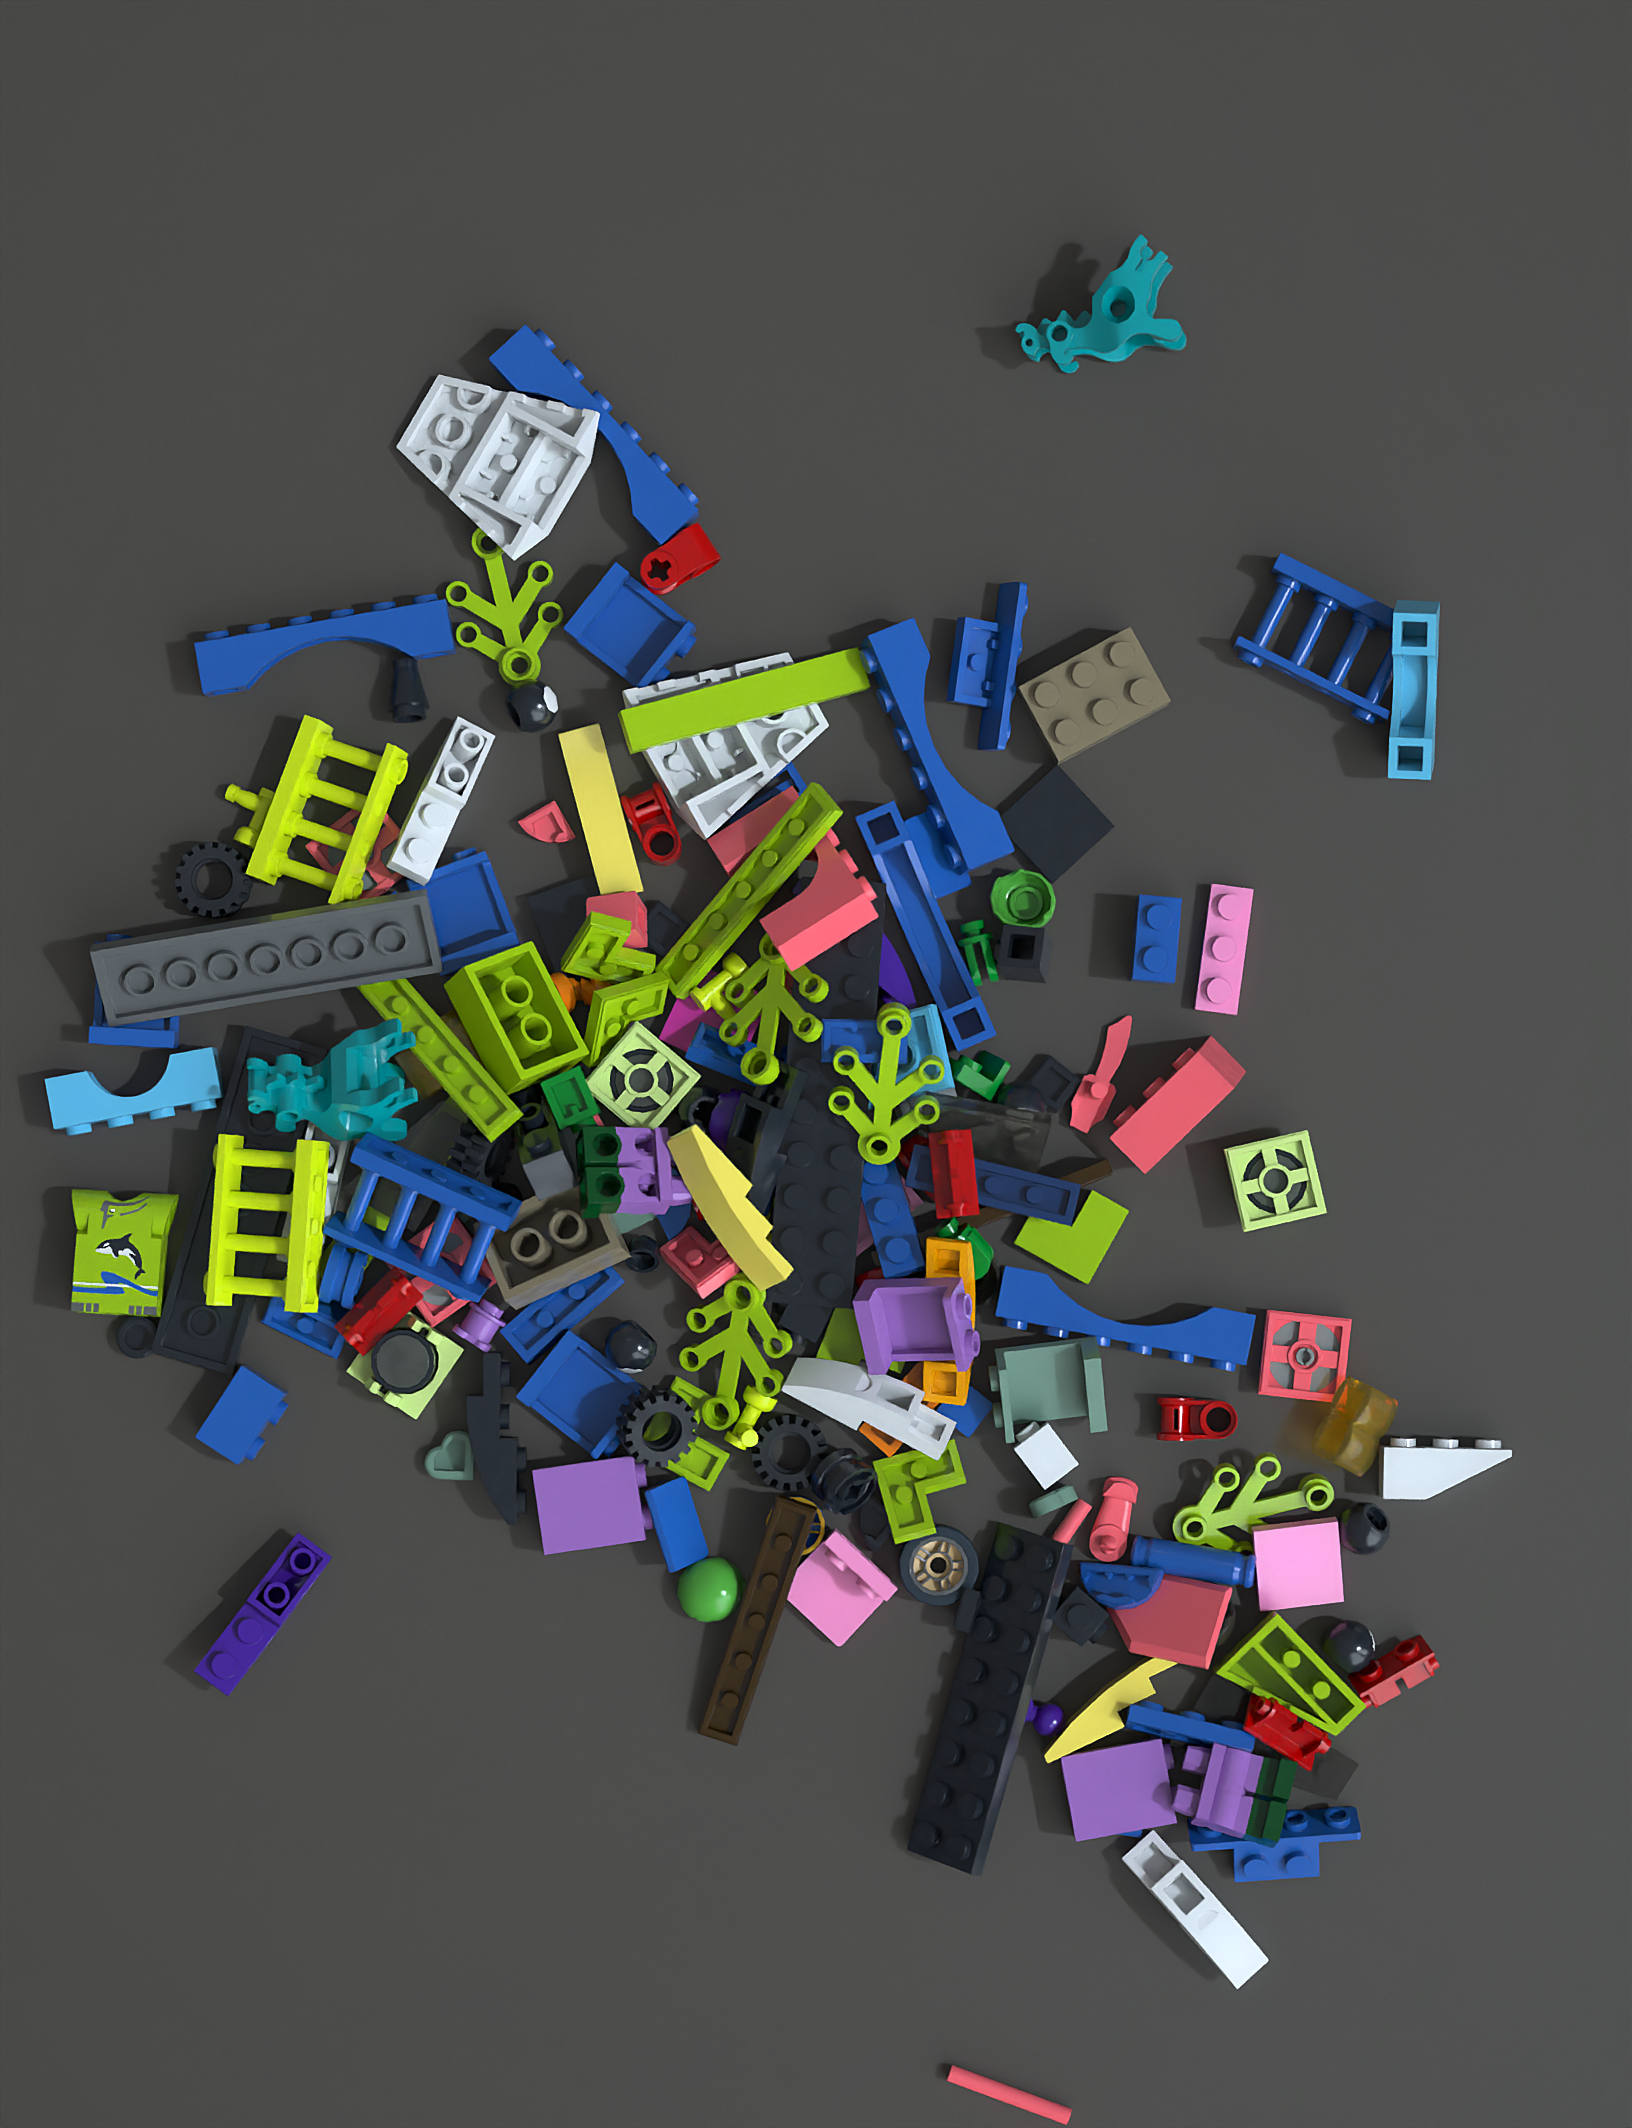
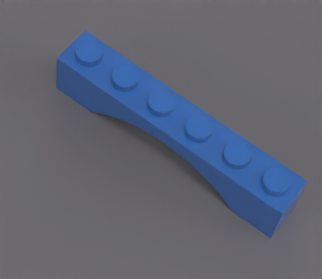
M525 324L488 358L490 365L516 393L525 394L529 398L540 399L546 402L550 400L563 403L568 407L583 410L585 408L597 411L600 414L597 432L602 435L615 452L627 476L634 520L659 547L666 544L699 517V510L695 507L699 499L683 482L677 487L666 476L670 468L654 451L648 456L637 445L642 438L626 421L619 425L611 417L609 412L613 407L600 392L595 390L590 394L580 382L585 377L570 360L567 359L564 363H561L551 352L556 346L540 328L533 333Z
M428 594L412 598L413 605L396 607L394 601L382 602L371 605V612L354 615V609H342L328 613V620L313 622L312 616H303L287 620L288 627L271 629L269 623L248 626L245 628L246 634L229 637V631L204 634V641L194 643L202 692L207 697L250 690L265 672L282 659L304 648L326 642L351 640L375 643L396 650L416 660L457 654L448 603L445 599L438 600L437 594Z
M914 617L867 636L860 643L863 649L859 651L862 665L868 674L873 673L879 686V689L876 690L878 702L885 713L890 712L896 726L893 728V735L899 749L902 752L907 751L913 765L910 767V774L916 788L919 791L924 790L930 804L926 807L930 822L935 829L941 828L947 842L943 849L948 863L952 868L957 867L962 876L1007 857L1015 849L998 811L983 804L961 787L946 769L933 745L926 724L924 708L925 675L930 654Z
M895 801L855 817L856 826L882 883H887L886 894L935 1005H937L939 1015L956 1053L996 1036L997 1033L960 955L940 907L932 895L928 879Z
M1005 1265L1003 1266L994 1311L995 1316L1003 1317L1002 1326L1026 1330L1029 1322L1044 1325L1043 1334L1067 1339L1069 1331L1085 1333L1086 1337L1096 1336L1098 1345L1110 1347L1111 1339L1128 1342L1126 1348L1128 1351L1151 1355L1152 1348L1155 1347L1169 1350L1168 1359L1193 1363L1194 1355L1211 1358L1209 1367L1234 1372L1236 1364H1247L1256 1315L1210 1306L1193 1316L1171 1323L1153 1325L1120 1323L1100 1317L1079 1306L1062 1292L1046 1273Z

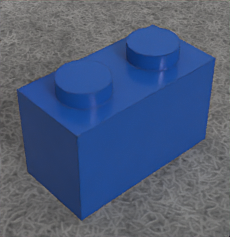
M1142 894L1136 897L1129 981L1166 985L1175 983L1182 898Z
M247 1364L242 1365L195 1438L237 1465L243 1463L245 1458L253 1461L266 1441L260 1435L267 1424L270 1422L275 1426L287 1410L289 1404L283 1400L288 1391Z

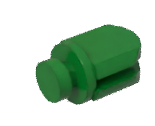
M984 920L959 925L961 934L965 933L966 939L957 941L958 948L964 947L975 987L983 984L973 948L974 944L981 943L990 982L999 981L989 940L995 939L994 933H982V929L986 928Z
M955 1217L945 1219L937 1226L934 1233L938 1238L971 1241L975 1280L983 1277L990 1267L994 1255L993 1248L974 1226H970L967 1222L958 1226L959 1222Z

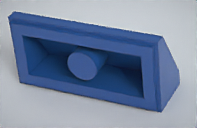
M927 812L903 821L928 879V885L934 899H940L973 885L968 873L961 876L958 868H952L948 863L943 849L947 842L941 828L935 829Z
M271 1297L261 1323L335 1359L339 1357L346 1339L334 1326L350 1309L341 1307L340 1302L334 1300L330 1303L318 1300L317 1313L284 1311L285 1302L282 1297Z
M684 1476L657 1482L646 1490L644 1495L667 1570L671 1573L705 1558L709 1551L687 1479Z

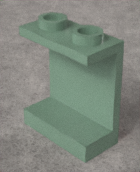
M1096 1336L995 1349L996 1365L988 1366L991 1392L999 1391L1000 1402L992 1403L995 1428H1004L1006 1443L1015 1442L1013 1425L1031 1423L1033 1421L1039 1422L1087 1416L1091 1433L1108 1431L1101 1357Z

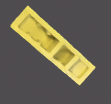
M599 723L559 733V740L601 896L636 891V893L644 891Z
M696 1124L670 1137L667 1145L685 1185L706 1222L735 1263L760 1292L786 1280L794 1268L766 1239L773 1226L745 1197L753 1185Z
M1147 1656L1102 1687L1068 1719L1061 1733L1053 1737L1043 1749L1042 1753L1047 1763L1125 1727L1117 1711L1155 1694L1156 1692L1149 1677L1178 1663Z

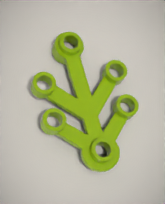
M479 527L472 536V547L480 558L485 559L496 606L471 592L469 586L462 581H455L449 584L446 589V598L453 607H464L501 629L506 647L482 635L479 627L472 622H464L459 625L456 630V639L462 647L467 649L475 648L498 662L500 675L508 684L515 686L521 681L536 680L541 670V662L537 653L552 628H556L562 623L564 618L563 610L555 602L542 604L538 610L539 620L524 643L522 642L519 625L540 590L551 584L554 577L553 570L547 562L536 561L532 563L528 569L526 582L515 600L512 601L501 556L504 550L498 544L492 551L484 550L482 548V541L488 535ZM544 567L548 570L549 575L545 581L538 582L534 580L533 572L536 568ZM456 587H462L467 592L466 598L461 602L451 599V592ZM547 608H555L559 612L558 619L552 623L546 622L543 619V612ZM466 628H473L477 632L476 639L471 643H466L461 639V633ZM519 658L526 660L528 663L527 670L521 674L515 673L512 670L513 662Z
M767 933L763 936L759 945L761 958L739 979L731 981L726 987V999L742 1009L733 1018L725 1020L719 1029V1036L725 1043L731 1047H739L748 1038V1027L761 1015L757 1047L749 1050L741 1061L742 1074L756 1085L770 1084L776 1080L779 1074V1062L774 1056L780 1010L793 1024L794 1033L805 1042L817 1040L823 1030L821 1021L812 1014L806 1013L784 987L786 971L800 983L799 991L801 995L812 1003L822 1001L827 996L829 990L828 983L819 975L811 973L805 964L791 972ZM768 975L766 986L754 997L753 987ZM818 983L817 988L810 993L812 986ZM741 989H744L741 996L736 998L737 993ZM812 1023L810 1029L804 1032L805 1027ZM737 1028L735 1035L730 1037L731 1032Z
M897 1002L885 1004L877 1014V1029L883 1036L878 1082L859 1061V1054L855 1048L841 1046L835 1051L833 1056L835 1070L840 1074L849 1075L875 1106L874 1119L872 1122L854 1103V1094L846 1086H837L831 1090L828 1102L829 1108L837 1115H844L860 1134L858 1139L859 1153L866 1161L876 1165L887 1164L894 1160L900 1151V1139L921 1123H934L940 1114V1106L937 1099L930 1095H924L915 1101L914 1109L891 1123L892 1109L926 1083H939L945 1074L943 1060L936 1055H928L920 1061L919 1067L895 1084L901 1038H904L911 1029V1014L908 1008ZM890 1019H897L902 1023V1026L897 1030H891L886 1026V1023ZM842 1055H850L853 1057L854 1062L849 1066H844L839 1063L838 1059ZM929 1064H935L940 1070L935 1075H928L925 1073L924 1068ZM838 1095H844L848 1097L849 1103L845 1106H839L833 1100ZM929 1104L935 1110L930 1115H923L919 1112V1108L922 1105ZM875 1140H883L886 1142L887 1147L878 1151L871 1144Z
M744 1272L737 1273L726 1282L724 1296L709 1305L701 1304L688 1312L686 1318L687 1324L692 1331L702 1333L715 1324L716 1318L732 1311L729 1328L701 1344L693 1343L689 1345L679 1355L681 1366L687 1371L695 1372L705 1366L709 1358L725 1350L717 1394L707 1400L702 1407L704 1422L714 1430L728 1428L739 1417V1404L734 1397L742 1358L755 1378L756 1389L762 1396H775L781 1391L785 1383L781 1372L768 1367L747 1332L749 1318L764 1339L763 1348L768 1356L780 1358L792 1348L790 1335L784 1330H777L763 1307L766 1291L760 1292ZM742 1286L749 1290L751 1298L744 1296ZM697 1313H701L705 1317V1325L699 1323L696 1317ZM773 1338L781 1341L782 1350L774 1346ZM689 1352H694L698 1356V1364L691 1361ZM766 1377L774 1381L775 1389L767 1386L765 1382ZM720 1403L727 1408L729 1415L721 1411Z
M1264 1452L1255 1458L1253 1463L1254 1469L1231 1505L1214 1511L1223 1493L1234 1490L1240 1481L1239 1474L1232 1464L1221 1463L1217 1465L1212 1473L1213 1479L1196 1505L1184 1506L1175 1514L1172 1521V1530L1176 1539L1182 1543L1194 1545L1207 1543L1218 1549L1236 1552L1250 1550L1253 1554L1252 1543L1248 1541L1237 1542L1218 1529L1235 1525L1252 1535L1251 1527L1269 1525L1259 1518L1301 1507H1307L1312 1511L1326 1509L1334 1499V1490L1325 1476L1310 1474L1301 1480L1298 1490L1255 1500L1266 1482L1276 1479L1281 1472V1465L1277 1457L1272 1453ZM1265 1461L1274 1462V1468L1269 1472L1260 1471V1466ZM1223 1472H1232L1233 1478L1227 1483L1219 1481V1476ZM1315 1490H1323L1325 1492L1324 1497L1319 1501L1310 1499L1312 1492ZM1198 1521L1201 1523V1528L1197 1532L1187 1531L1189 1523Z

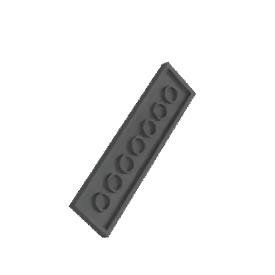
M427 889L91 944L90 955L109 1027L443 972L442 955Z

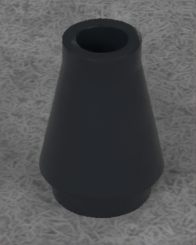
M413 658L397 659L392 662L393 674L388 712L392 713L393 721L396 723L423 721L426 719V710L430 708L418 670V661Z

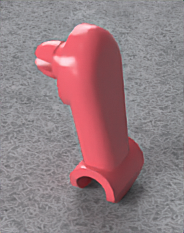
M1111 1476L1105 1480L1102 1496L1105 1497L1089 1539L1091 1552L1099 1560L1106 1562L1118 1560L1127 1549L1132 1503L1136 1504L1138 1492L1137 1484L1128 1478Z

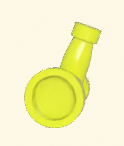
M234 784L228 787L225 794L226 800L233 803L237 802L244 808L255 812L249 826L240 827L233 840L253 850L255 849L275 792L262 787L259 795L241 790L239 786Z
M731 952L723 959L722 967L724 970L702 988L695 987L689 992L691 998L701 1010L706 1012L712 1007L724 1020L733 1018L737 1013L722 992L726 990L731 981L739 979L749 969L746 963L734 952Z
M751 1384L747 1385L743 1393V1399L747 1403L733 1431H727L724 1437L727 1442L742 1450L757 1444L758 1435L753 1428L761 1413L773 1410L778 1401L774 1396H762L757 1391L756 1386Z

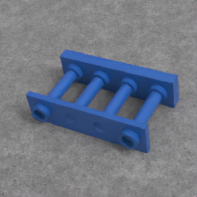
M1280 553L1270 571L1271 574L1277 576L1275 582L1278 586L1251 640L1249 641L1241 636H1238L1232 648L1240 652L1238 658L1256 668H1260L1263 663L1353 708L1351 715L1367 724L1374 725L1376 720L1384 723L1391 711L1379 706L1393 678L1392 642L1364 698L1341 687L1369 630L1374 631L1377 626L1391 633L1389 640L1392 641L1394 609ZM1301 588L1315 595L1313 602L1316 605L1287 660L1265 648L1293 592L1298 593ZM1339 607L1353 614L1351 621L1354 623L1325 679L1303 668L1331 611L1336 612Z
M367 1132L355 1146L350 1162L359 1165L363 1172L347 1214L337 1210L325 1225L322 1233L332 1237L341 1246L357 1248L443 1287L458 1299L471 1300L478 1303L492 1281L478 1273L496 1229H501L505 1232L508 1230L517 1217L523 1201ZM380 1176L399 1183L402 1188L385 1231L362 1221ZM418 1194L428 1196L438 1201L441 1205L424 1249L401 1239ZM459 1211L476 1218L480 1223L463 1267L440 1257L456 1212Z

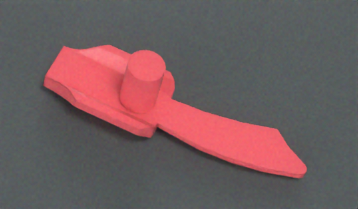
M1130 1015L1108 1027L1103 1054L1095 1076L1089 1074L1083 1077L1070 1104L1071 1119L1069 1126L1085 1134L1088 1133L1094 1124L1104 1119L1117 1092L1115 1086L1109 1082L1120 1065L1127 1048L1132 1024V1017Z

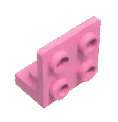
M834 1528L797 1568L787 1600L836 1646H842L884 1600L887 1602L898 1590V1587L838 1529Z

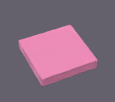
M1336 1517L1251 1527L1253 1554L1257 1557L1255 1579L1257 1604L1260 1612L1344 1602L1339 1530Z

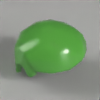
M1020 868L1003 877H998L994 881L989 896L993 915L1002 926L1015 925L1041 928L1051 920L1056 905L1052 885L1040 873Z
M722 1557L703 1558L688 1565L678 1578L677 1598L683 1611L691 1618L701 1622L720 1621L731 1616L740 1606L745 1591V1580L739 1568Z

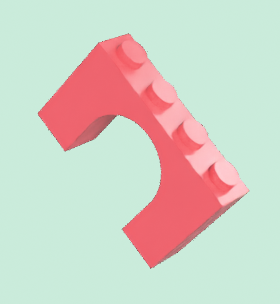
M793 786L707 839L708 844L730 878L798 799L799 795ZM831 828L804 859L818 863L817 872L810 885L800 895L759 920L791 972L879 917L870 902L877 897L864 876L856 880L853 873L857 872L858 868L846 849L839 853L837 852L835 847L840 842Z

